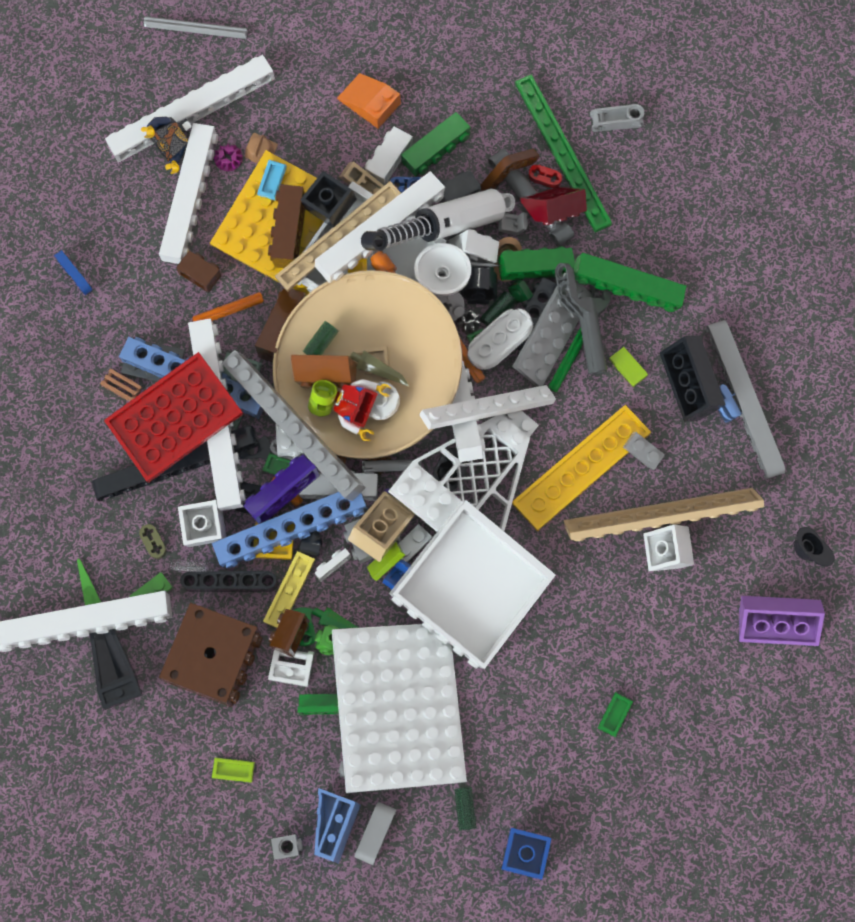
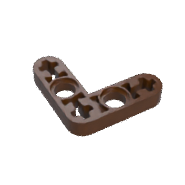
M533 148L504 157L481 183V191L496 189L511 171L534 164L540 158V155Z

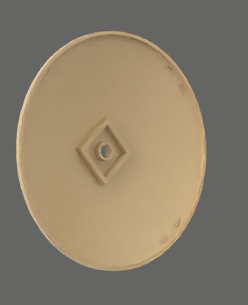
M375 270L344 274L339 280H333L331 283L327 281L305 296L284 323L276 343L278 350L274 353L273 358L275 390L335 455L355 459H373L389 456L413 446L427 436L433 429L429 430L420 417L421 411L423 409L452 404L459 388L462 373V348L459 334L452 317L441 301L426 287L408 277L392 272ZM363 351H367L381 362L402 374L409 386L357 369L356 381L364 379L375 383H389L396 388L400 396V405L391 417L385 420H375L368 417L364 428L361 427V429L372 430L374 435L367 432L365 436L371 441H363L360 434L356 435L342 427L338 418L339 414L334 411L336 402H334L331 413L327 416L319 417L309 411L307 405L312 388L300 387L301 385L295 382L291 355L350 357L353 352L362 355Z

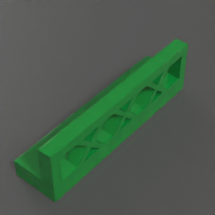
M299 694L298 714H339L337 694Z

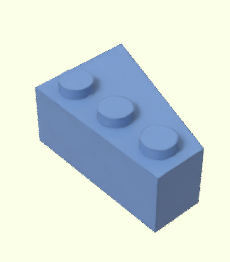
M318 788V820L314 855L339 864L361 805Z

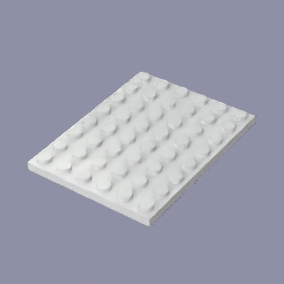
M422 624L332 630L346 793L467 782L452 645L449 642L447 644L443 643L437 638L438 633L434 630L430 632Z

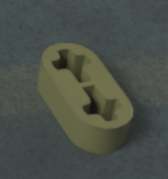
M151 524L142 526L139 535L148 553L154 559L163 558L167 549L158 531ZM147 529L154 531L151 533L153 537L151 541L147 536L144 537L146 534L145 530ZM154 543H156V545L159 548L162 547V549H160L161 553L158 555L156 552L152 553L155 550L152 545Z

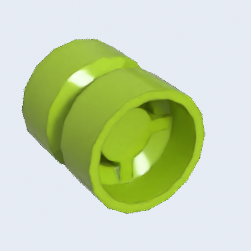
M319 380L313 384L307 405L312 414L324 417L331 413L337 394V387L332 382Z

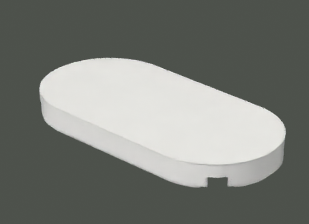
M517 308L518 310H506L478 334L468 347L469 351L467 354L471 364L478 369L493 368L526 340L533 329V321L527 311Z

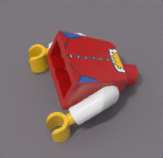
M361 379L353 382L351 385L342 386L341 391H338L336 394L334 411L339 414L338 418L343 428L356 435L360 434L363 441H371L365 435L367 432L374 435V432L368 429L363 430L361 427L364 428L378 395L375 391H379L384 397H389L390 395L383 393V390L385 388H392L387 384L379 386L377 385L378 383Z

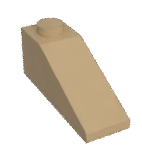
M354 161L349 162L339 176L348 185L353 181L372 194H375L384 186Z

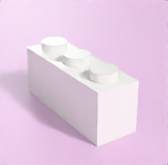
M394 126L391 131L385 134L382 145H378L375 149L373 158L367 161L365 171L385 186L400 164L401 154L413 145V136Z

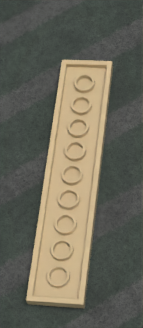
M753 488L568 519L564 520V525L571 540L583 541L588 537L601 538L605 534L612 533L618 535L628 530L641 531L646 527L659 528L663 524L670 523L676 525L686 520L699 521L704 517L717 518L721 514L734 515L744 510L756 511L758 508L764 507V500Z

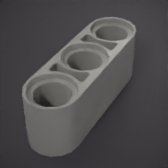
M378 801L357 848L355 858L374 865L397 809Z

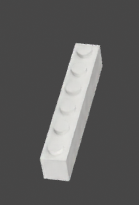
M462 361L459 388L452 404L475 399V396L470 394L473 393L472 382H468L470 373L469 368H465L464 361ZM479 419L452 425L459 462L483 459L482 451L485 450L484 438L480 439V436H482L481 424L476 422Z

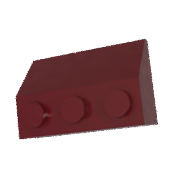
M556 187L520 198V202L532 218L537 222H543V225L554 224V221L567 220V217L580 216V213L587 211L585 189Z

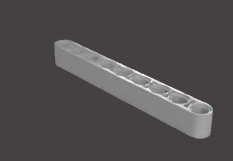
M723 320L707 325L706 332H709L711 337L709 340L713 350L715 349L717 352L716 357L719 365L723 367L725 380L731 387L729 390L732 395L735 393L732 397L736 400L741 410L740 418L742 417L744 420V428L747 435H750V443L754 452L758 455L757 461L761 470L763 469L765 473L764 478L768 479L784 474L785 466L727 322Z

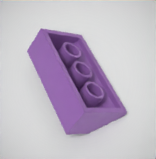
M741 596L739 642L819 646L825 616L821 600Z

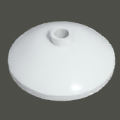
M438 243L430 245L420 252L415 261L414 274L417 282L434 295L448 296L461 291L467 285L471 276V263L465 252L457 246Z

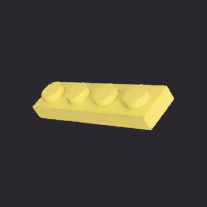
M297 551L263 620L264 623L277 628L279 625L277 620L280 614L284 613L286 609L292 610L315 563L314 558Z

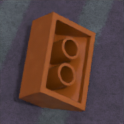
M291 355L294 380L302 388H312L316 381L327 380L342 389V386L351 385L356 381L357 363L349 356Z

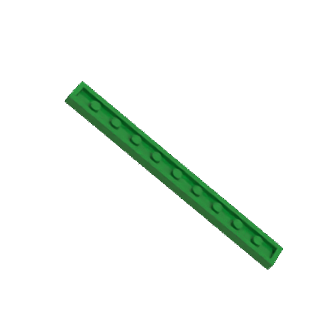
M532 74L516 80L515 85L570 188L586 190L587 211L584 214L594 232L596 233L610 227L612 222Z

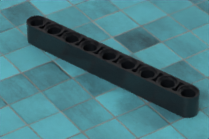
M245 426L231 431L236 437L237 445H234V450L238 454L241 449L245 452L259 445L253 426ZM206 441L149 483L135 465L93 480L91 483L96 500L103 501L107 497L113 498L124 494V491L127 493L211 464L208 443Z

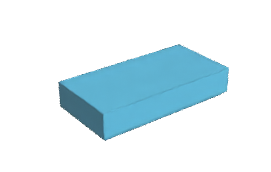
M268 160L257 192L258 196L276 200V192L280 189L287 168L285 164Z

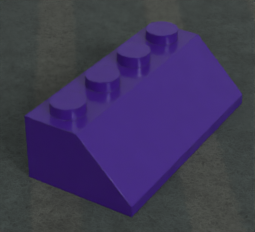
M304 455L295 457L289 463L290 466L285 470L281 469L276 473L274 480L263 484L260 488L261 491L256 495L249 496L245 500L244 508L258 524L268 521L320 476L316 466Z

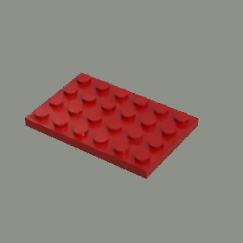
M198 352L104 421L144 479L149 483L244 413Z

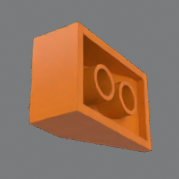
M361 73L337 97L339 101L378 129L401 104L400 93L389 85Z

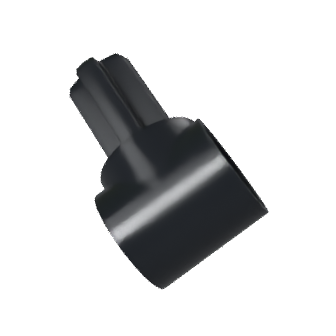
M317 530L311 532L309 537L301 540V553L320 556L319 549L323 542L322 538L319 537L320 532H317Z

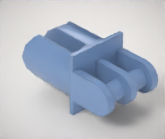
M722 384L719 388L726 405L718 409L723 420L728 423L739 417L742 413L732 397L735 393L732 395L728 387Z

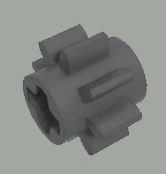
M473 309L471 311H464V314L458 318V328H463L464 333L467 331L474 333L475 327H480V322L478 321L480 315H475Z

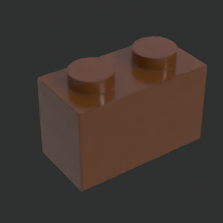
M188 251L176 267L179 275L208 293L221 277L220 268L213 262L208 263L205 261V258L197 252L194 254Z

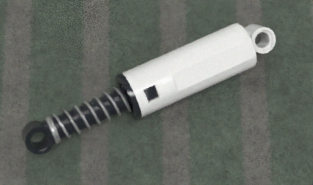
M488 189L420 209L416 213V217L411 220L382 227L377 231L364 232L361 237V245L366 250L383 251L389 248V246L399 245L401 242L406 243L407 240L412 241V239H418V237L427 242L435 241L501 220L505 212L513 210L515 198L510 193H500L495 189Z

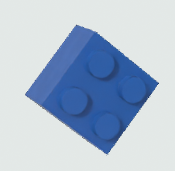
M511 828L501 870L542 880L552 838Z

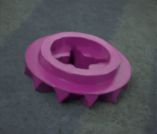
M227 143L225 146L220 145V148L215 150L214 162L219 169L233 171L241 165L243 155L236 145L233 146ZM224 152H226V154L231 155L232 162L225 158Z

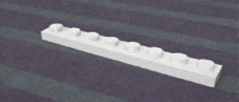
M544 385L423 409L420 417L430 430L550 405L555 402L556 398L548 386Z

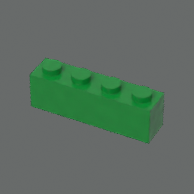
M455 112L401 154V162L415 177L419 174L423 175L431 164H437L445 153H451L458 143H463L470 137V126Z
M563 246L555 249L505 250L497 259V263L500 265L498 268L501 280L556 277L555 269L559 263H568L573 269L575 267L572 248H565ZM565 267L563 268L562 274L566 273Z

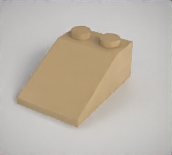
M384 491L353 527L348 540L380 562L408 526L415 513Z

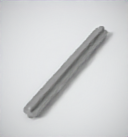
M148 16L144 18V26L149 28L246 39L248 35L247 29L241 27Z

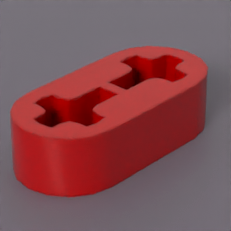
M533 165L529 169L528 176L532 182L550 188H556L561 185L562 175L560 172L541 165ZM536 170L539 171L540 174L537 177L534 176ZM553 176L557 177L555 182H551Z

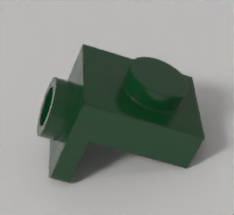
M523 279L516 280L507 288L516 303L529 300L534 296Z

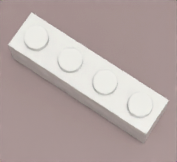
M351 471L366 487L362 491L364 500L376 501L378 475L374 474V472L355 473ZM318 472L320 476L299 493V496L302 499H322L339 491L321 472Z

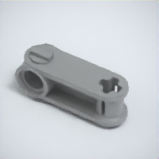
M638 104L594 109L590 112V117L593 121L592 131L640 128L644 124V109Z

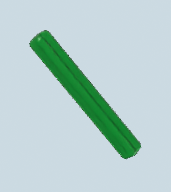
M581 327L548 388L553 392H558L583 345Z

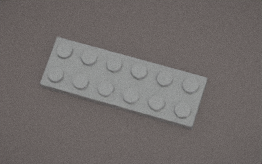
M575 280L578 298L592 297V293ZM567 285V287H566V289H565L567 295H568V293H569V286H568V285ZM557 287L512 366L536 387L544 385L579 321V317L569 312L559 301Z

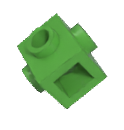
M328 625L317 631L314 641L317 642L315 648L320 649V653L334 655L332 630L339 629L338 627Z

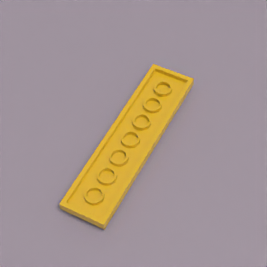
M624 405L515 498L512 505L538 532L629 453L623 446L633 432H637L645 439L651 434V431Z

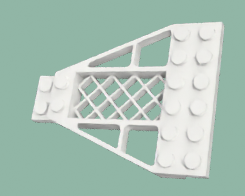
M523 411L497 415L481 424L482 436H480V439L492 438L493 448H485L482 451V462L473 463V460H471L469 463L461 464L462 462H459V458H456L445 449L455 443L454 438L413 460L388 492L435 531L441 528L459 503L464 501V494L473 493L474 504L472 505L478 510L488 497L492 495L505 505L499 527L505 531L530 436L539 425ZM497 441L504 447H497ZM507 450L508 460L499 461L498 451ZM439 451L453 462V466L441 481H437L418 464V462ZM494 451L495 461L486 462L485 452ZM508 463L506 467L502 470V472H500V464ZM517 463L506 500L496 491V487L513 465ZM495 464L496 474L488 475L486 465ZM482 465L483 476H475L473 466ZM469 466L470 477H461L460 467ZM457 470V478H450L454 471ZM488 478H496L489 487ZM475 479H484L485 489L476 490ZM462 480H471L472 490L463 491ZM458 481L459 491L451 492L449 482ZM485 492L481 499L478 501L477 493Z

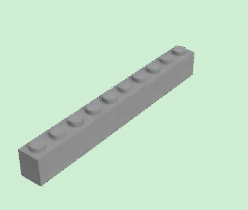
M234 350L222 362L223 366L345 499L353 501L366 488L243 354Z

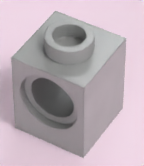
M296 834L271 839L274 860L300 856V851H303L302 839L298 838ZM286 841L293 843V850L289 853L283 851V844Z

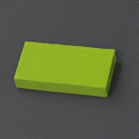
M625 347L609 358L611 363L632 387L648 376L647 372Z
M395 542L380 562L375 559L367 566L371 577L375 581L379 580L405 554L400 545Z
M214 758L212 778L252 783L255 762Z

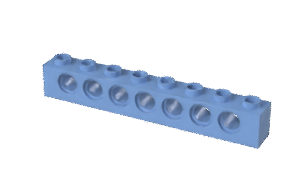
M128 337L119 355L122 362L160 378H163L173 371L176 366H180L186 361L179 358L180 356L172 351H169V353L162 351V348L158 345L145 344L146 341L135 337V339ZM148 352L146 357L139 358L140 353ZM165 359L162 365H156L157 360ZM222 373V378L226 379L227 388H233V392L230 395L242 412L259 419L263 408L252 396L248 401H242V396L249 393L238 381H233L229 375Z
M337 492L216 541L212 545L219 564L223 568L229 569L237 566L238 562L242 560H253L256 558V554L262 552L263 554L270 553L279 545L281 547L287 546L294 539L309 537L311 532L316 530L321 532L328 529V526L331 524L344 523L348 517L361 516L365 513L364 511L368 510L362 492L353 501L345 499L340 492ZM344 502L350 503V507L347 510H341V505ZM331 509L332 514L327 518L323 517V512ZM312 516L314 518L312 524L305 525L306 518ZM290 524H295V530L287 532V527ZM277 531V537L270 540L269 534ZM258 538L259 544L256 547H251V541ZM240 546V547H241L240 552H239L238 554L234 555V554H233V549H234V547Z

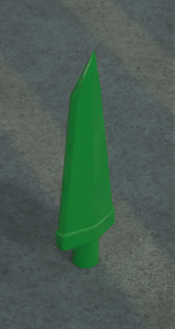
M328 607L325 611L315 608L312 615L320 618L318 624L322 626L333 625L339 629L359 628Z

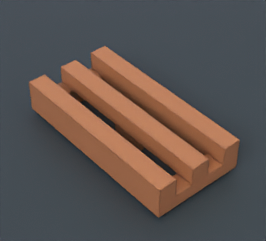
M111 368L108 371V375H105L104 381L100 383L101 386L129 402L137 397L142 390V386ZM114 375L115 377L121 379L122 381L126 382L127 384L133 386V387L136 388L137 390H136V391L132 390L131 388L127 387L126 385H124V384L120 383L119 381L113 379L111 376ZM110 381L113 384L124 389L125 391L131 393L132 397L112 387L111 385L107 384V382Z

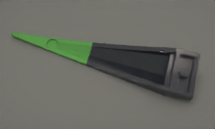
M77 559L85 605L101 603L82 561ZM110 629L108 633L104 634L89 633L97 692L103 710L143 696L137 675L114 629Z

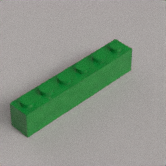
M581 253L576 258L574 275L575 280L580 284H590L599 290H609L618 296H628L633 301L647 302L649 306H659L668 312L677 311L683 306L686 285L586 253Z

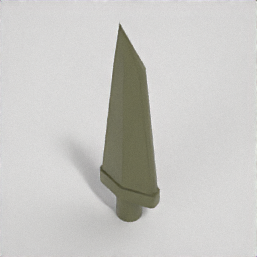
M363 351L362 355L355 352L351 354L350 358L358 362L357 369L409 386L402 374L369 354V352Z

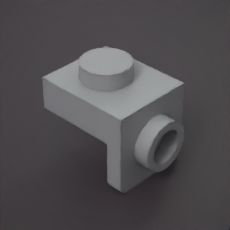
M522 212L519 215L505 213L504 217L498 221V232L520 235L528 226L527 213Z

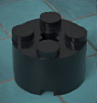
M471 266L470 279L467 285L460 291L463 299L468 300V304L486 305L489 304V300L494 299L495 301L497 299L498 276L494 272V268L490 266L484 268Z

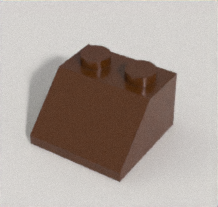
M286 609L277 620L279 625L276 632L273 631L270 635L269 646L294 658L310 623L304 613Z

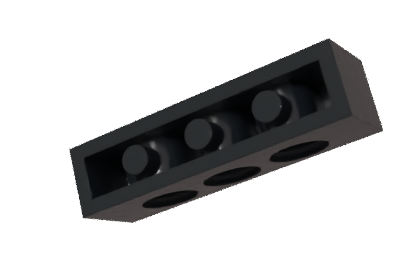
M544 277L540 283H536L533 289L534 296L527 300L524 305L525 311L529 314L536 313L538 315L537 318L531 317L533 328L557 287L556 283ZM545 298L547 301L542 303L538 299ZM527 339L524 340L516 349L521 351Z

